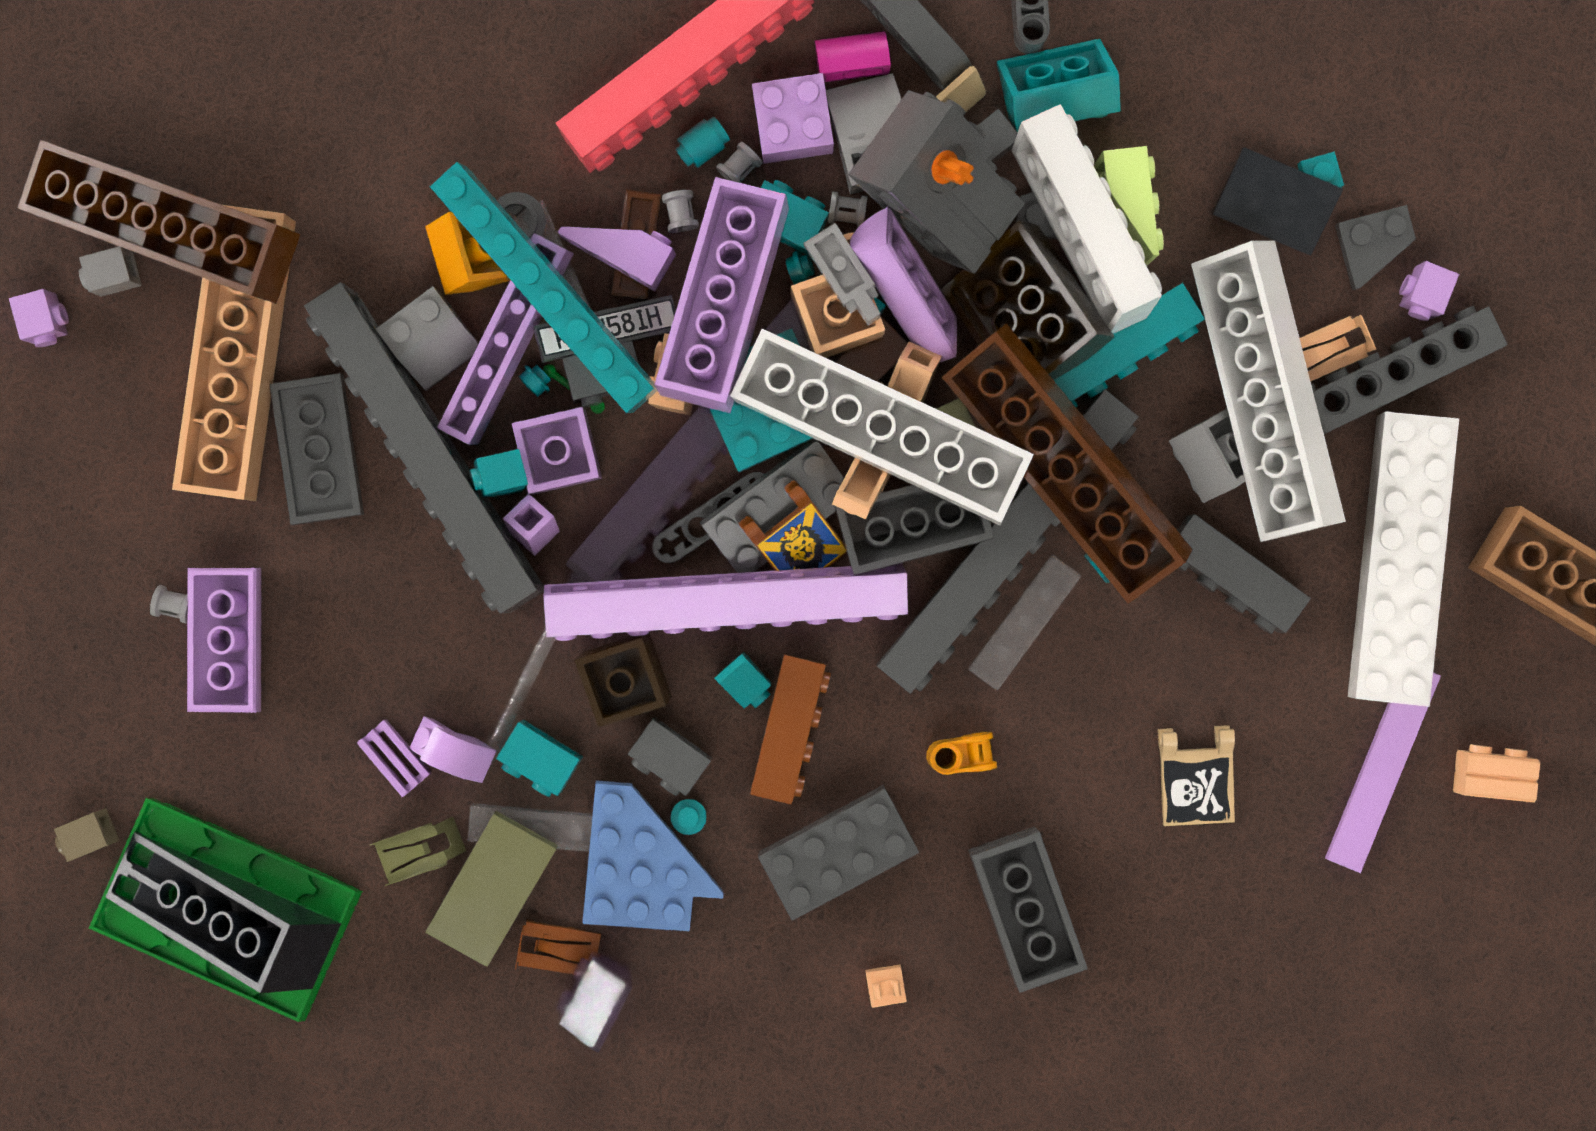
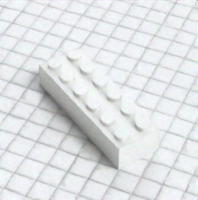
M1060 104L1022 121L1011 151L1089 300L1114 334L1146 319L1162 297V287L1156 274L1149 272L1144 262L1145 255L1138 241L1132 240L1127 230L1128 223L1121 209L1115 208L1110 198L1111 190L1107 181L1103 177L1099 178L1094 168V158L1090 149L1086 145L1083 146L1077 136L1078 129L1075 120L1070 114L1066 115Z

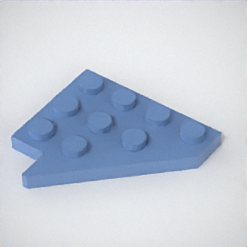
M596 780L583 924L690 931L693 897L723 899V890L632 783Z

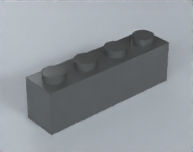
M1187 515L1177 529L1193 549L1186 563L1178 569L1185 572L1189 568L1199 575L1196 581L1204 588L1213 593L1216 589L1228 596L1225 602L1242 614L1245 610L1257 617L1254 623L1269 634H1272L1274 631L1287 633L1311 598L1197 515Z

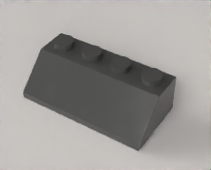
M915 485L880 493L866 519L849 514L836 506V514L854 575L994 539L989 520Z

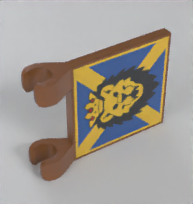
M795 480L788 483L784 490L798 508L764 534L749 515L739 522V526L775 571L826 568L847 553L845 544Z

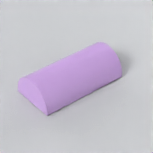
M887 207L875 213L854 232L850 240L851 248L875 283V287L909 341L941 355L940 362L956 357L957 317L891 208Z
M188 568L187 712H261V568Z

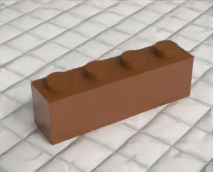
M784 653L750 795L791 805L794 796L801 798L805 776H801L799 773L802 761L809 763L814 742L808 741L810 728H818L823 707L816 706L819 692H827L831 676L830 672L825 671L826 663Z

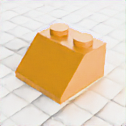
M452 212L446 213L425 226L445 295L473 292L510 281L508 276Z

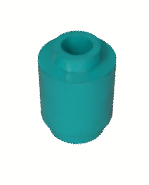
M713 116L708 121L705 119L701 120L678 137L677 141L680 146L675 150L687 166L693 163L699 168L725 149L724 144L730 138L718 120Z

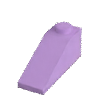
M561 227L558 231V234L566 242L653 291H656L676 256L675 251L670 247L672 241L656 231H653L651 236L642 230Z

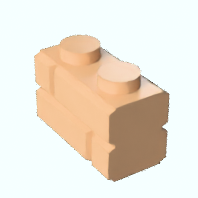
M1470 744L1469 751H1457L1453 792L1466 796L1535 803L1537 800V780L1539 779L1540 762L1538 759L1527 757V750L1505 748V755L1494 754L1490 746Z

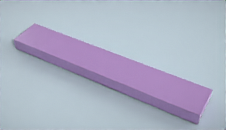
M1433 673L1430 702L1441 677L1436 673ZM1388 702L1325 859L1361 873L1428 709L1427 706Z

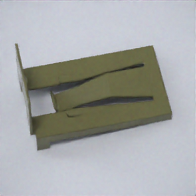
M450 817L436 825H432L431 822L370 844V846L375 845L389 883L385 886L439 869L447 865L448 860L466 851L454 817ZM443 832L447 835L450 843L448 849L419 859L393 873L391 872V870L417 857L431 853L428 843L425 842L416 846L403 847L387 852L383 850L413 844Z

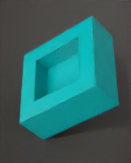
M1335 151L1300 161L1297 164L1298 169L1302 172L1340 188L1344 186Z

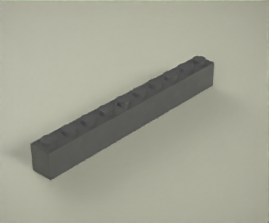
M1106 389L1099 393L1082 414L1110 450L1113 449L1118 441L1121 444H1125L1137 429L1132 424L1139 417ZM1028 482L1025 483L1013 498L1001 525L992 523L994 539L976 543L876 664L879 669L910 694L914 689L919 692L923 690L933 677L929 673L937 661L941 664L947 661L956 649L951 645L960 634L966 637L978 623L974 616L983 606L988 610L1001 594L997 588L1005 579L1011 582L1024 566L1020 563V560L1029 551L1033 555L1046 540V537L1042 534L1048 526L1052 524L1056 527L1060 523V520Z

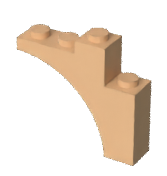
M909 341L898 359L887 387L923 403L942 356ZM854 458L842 484L836 492L832 505L843 509L849 514L866 519L880 492H883L891 474Z

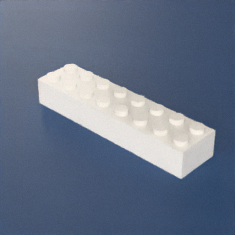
M1250 241L1192 263L1260 542L1346 522L1275 241Z
M761 329L730 395L735 402L998 525H1001L1034 455L764 329Z
M1384 412L1377 416L1348 697L1430 707L1459 426L1458 418Z

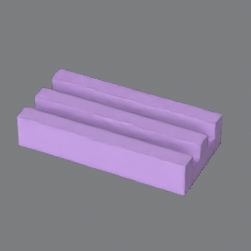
M387 719L379 723L376 728L372 729L364 738L357 742L359 747L402 797L431 774V771L415 752L409 749V745ZM384 731L419 772L418 776L415 777L383 740L379 735L381 732ZM372 740L408 781L406 786L370 744Z

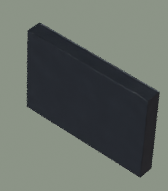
M1242 147L1212 214L1311 256L1343 189L1246 147Z

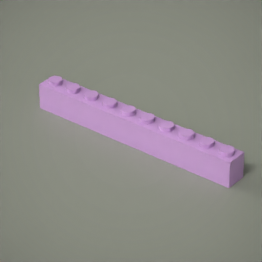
M902 563L858 575L853 574L851 566L548 584L544 585L543 594L546 637H555L556 640L560 641L575 639L577 635L590 634L593 638H607L612 636L613 633L627 632L631 636H642L653 630H663V632L668 634H676L685 631V628L716 631L721 626L735 625L738 629H751L756 627V624L771 623L775 627H785L795 621H806L808 624L819 625L826 623L827 619L859 622L863 620V617L877 616L881 620H893L898 618V615L908 614L907 572Z

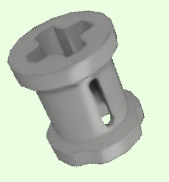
M741 141L731 157L724 164L719 163L716 169L726 180L741 183L755 167H760L763 162L749 146Z
M678 190L662 196L663 203L667 204L670 224L668 225L669 233L685 232L698 228L699 222L694 219L691 199L694 197L692 190Z
M832 191L828 224L840 221L854 223L859 227L864 222L868 196H862L858 199L839 196L838 192ZM839 208L856 209V212L840 211Z
M163 585L157 586L151 599L150 614L155 617H159L162 614L179 618L180 622L187 623L188 593L185 595L168 591L167 587Z

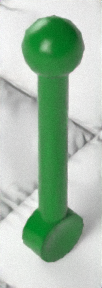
M547 364L543 367V371L549 378H554L570 390L567 379L556 372L554 365ZM601 403L591 406V410L595 414H601L605 410V405Z

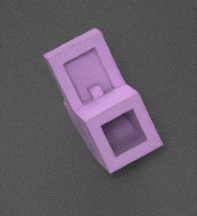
M425 716L409 748L421 756V761L451 775L479 783L483 782L496 753L495 749L479 739L454 732L435 719Z

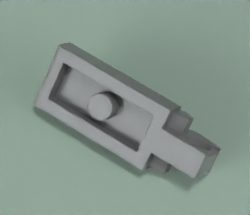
M834 223L804 242V247L842 306L846 307L850 314L858 310L868 326L880 319L881 313L872 301L878 296L875 290V283L838 226Z

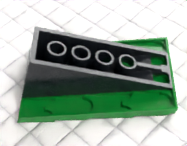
M146 798L89 929L290 1019L301 1022L306 1021L312 1007L311 1005L314 1003L325 978V973L329 969L340 944V939L344 935L355 910L354 908L363 891L315 868L307 867L274 850L266 849L211 822H206L168 803H163L155 798Z

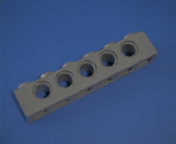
M1473 305L1454 314L1456 322L1444 327L1443 322L1440 321L1421 330L1424 335L1423 338L1412 342L1409 336L1390 345L1392 353L1380 358L1378 352L1359 360L1360 368L1348 373L1347 369L1343 368L1326 377L1328 384L1316 389L1314 383H1312L1311 386L1323 433L1326 434L1507 346L1508 344L1490 307L1476 311ZM1455 332L1460 333L1464 339L1462 349L1457 348L1453 343V334ZM1423 347L1429 349L1432 353L1430 365L1424 363L1421 359L1420 353ZM1390 363H1395L1400 368L1401 374L1398 380H1394L1389 375L1388 367ZM1359 378L1364 379L1368 383L1369 391L1366 396L1361 395L1356 389V382ZM1327 393L1332 394L1337 400V407L1334 412L1329 411L1324 405V397Z

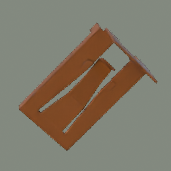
M527 919L526 925H523L515 970L517 962H519L518 966L593 978L601 933L539 923ZM522 935L548 940L591 942V945H578L537 939L534 951L549 953L566 960L587 964V966L550 956L520 952L522 948Z

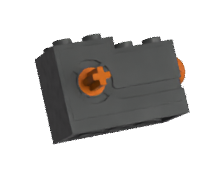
M908 90L848 175L883 209L891 208L902 228L930 255L975 274L991 252L990 247L995 240L1001 238L1025 203L1015 194L1016 186L1004 177H999L995 172L997 166L988 159L994 149L984 139L986 133L979 126L965 119L964 114L966 112L959 104L950 99H947L946 102L940 101L928 92L921 95Z

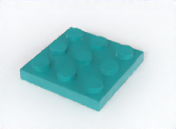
M792 328L777 335L799 345ZM753 346L749 347L746 361L752 351ZM735 401L733 402L731 413L709 408L738 472L813 439Z

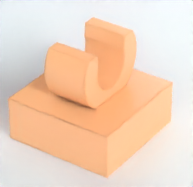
M900 964L865 970L872 1008L907 1002Z

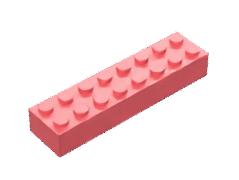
M717 0L557 121L556 125L564 140L589 173L595 169L602 171L615 160L613 155L625 147L626 150H629L636 146L643 139L642 133L651 126L656 129L665 124L671 118L670 112L680 104L686 107L699 97L700 93L698 91L708 83L713 86L723 80L728 74L726 69L737 61L739 64L748 61L756 53L755 47L765 40L770 43L777 39L784 32V25L792 19L800 21L806 17L813 9L811 5L814 3V0Z

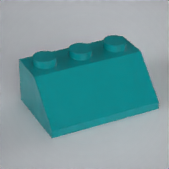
M1101 39L997 61L1008 117L1017 132L1022 121L1060 104L1066 115L1070 114L1075 121L1092 117L1102 118L1110 113L1121 111L1119 72Z

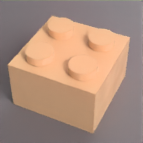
M823 275L791 286V297L812 352L827 358L883 337L885 327L882 319L880 318L868 326L858 310L850 314L846 307L842 306Z

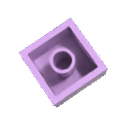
M823 73L752 84L763 164L833 153L834 142Z
M583 407L512 423L517 448L520 450L528 481V494L535 495L602 479L587 413Z

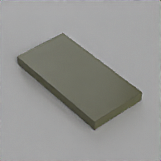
M495 811L425 933L488 967L558 845L502 813Z

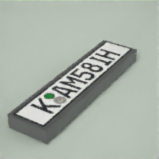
M672 295L594 313L620 343L661 336L664 333L669 334L676 309ZM548 323L533 327L542 363L575 355Z

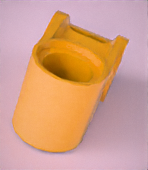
M993 732L972 733L957 738L935 741L927 750L926 758L928 764L935 771L946 775L996 769L997 762L993 761L990 739L993 738ZM942 748H950L953 753L952 761L946 766H938L935 760L937 752Z

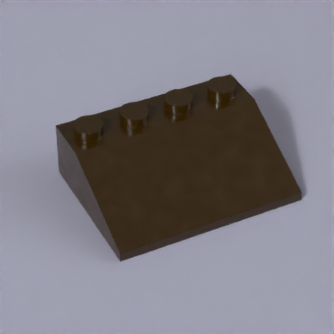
M1019 220L999 240L992 244L990 247L991 252L975 274L962 270L941 289L978 346L998 329L1008 324L1053 380L1088 360L1115 338L1040 227Z

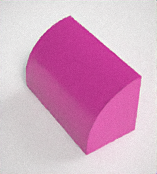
M885 31L814 40L818 74L823 73L824 82L887 75L890 73L891 62Z

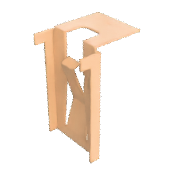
M1362 315L1353 319L1351 316L1346 317L1300 338L1303 349L1328 341L1360 327L1366 339V343L1340 353L1309 370L1310 382L1368 357V352L1376 350ZM1344 336L1330 343L1303 351L1307 368L1338 351L1348 348L1349 344L1346 337Z

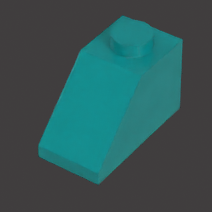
M519 449L477 458L474 462L475 469L469 470L474 491L481 490L482 498L519 493L528 485Z
M745 652L740 654L714 678L744 709L750 703L756 708L771 695L767 689L772 683Z

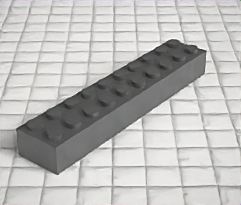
M340 282L305 304L304 307L310 315L305 318L309 327L316 336L322 335L328 343L329 347L325 348L328 357L336 367L341 365L349 376L344 380L352 394L356 398L361 396L368 406L364 410L367 418L375 428L380 426L386 434L387 438L383 440L386 448L395 459L400 457L407 467L403 471L404 476L414 489L419 487L426 497V500L422 501L429 515L434 520L439 518L446 529L442 532L444 539L453 550L458 548L463 555L465 561L461 564L472 581L478 579L485 591L481 593V596L491 611L497 609L499 614L511 613L543 593V583L513 536L510 535L490 500L482 498L481 490L474 491L469 467L448 434L437 428L440 423L406 368L375 330L379 326L358 293Z

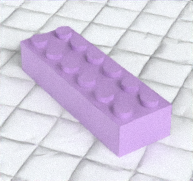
M715 177L654 384L660 396L731 413L734 400L730 395L746 361L788 215L789 207L786 194Z

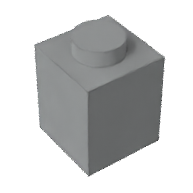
M119 246L79 257L82 266L79 269L80 281L83 287L88 289L90 293L102 297L142 286L133 252Z

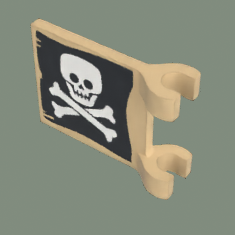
M1229 725L1214 726L1216 747L1177 750V733L1173 732L1172 728L1158 729L1163 826L1235 822L1233 777L1235 733L1234 729H1230Z

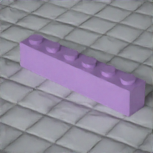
M534 233L531 241L563 276L574 253ZM511 280L437 427L468 445L479 444L534 334L533 327L538 325L542 318L540 313Z

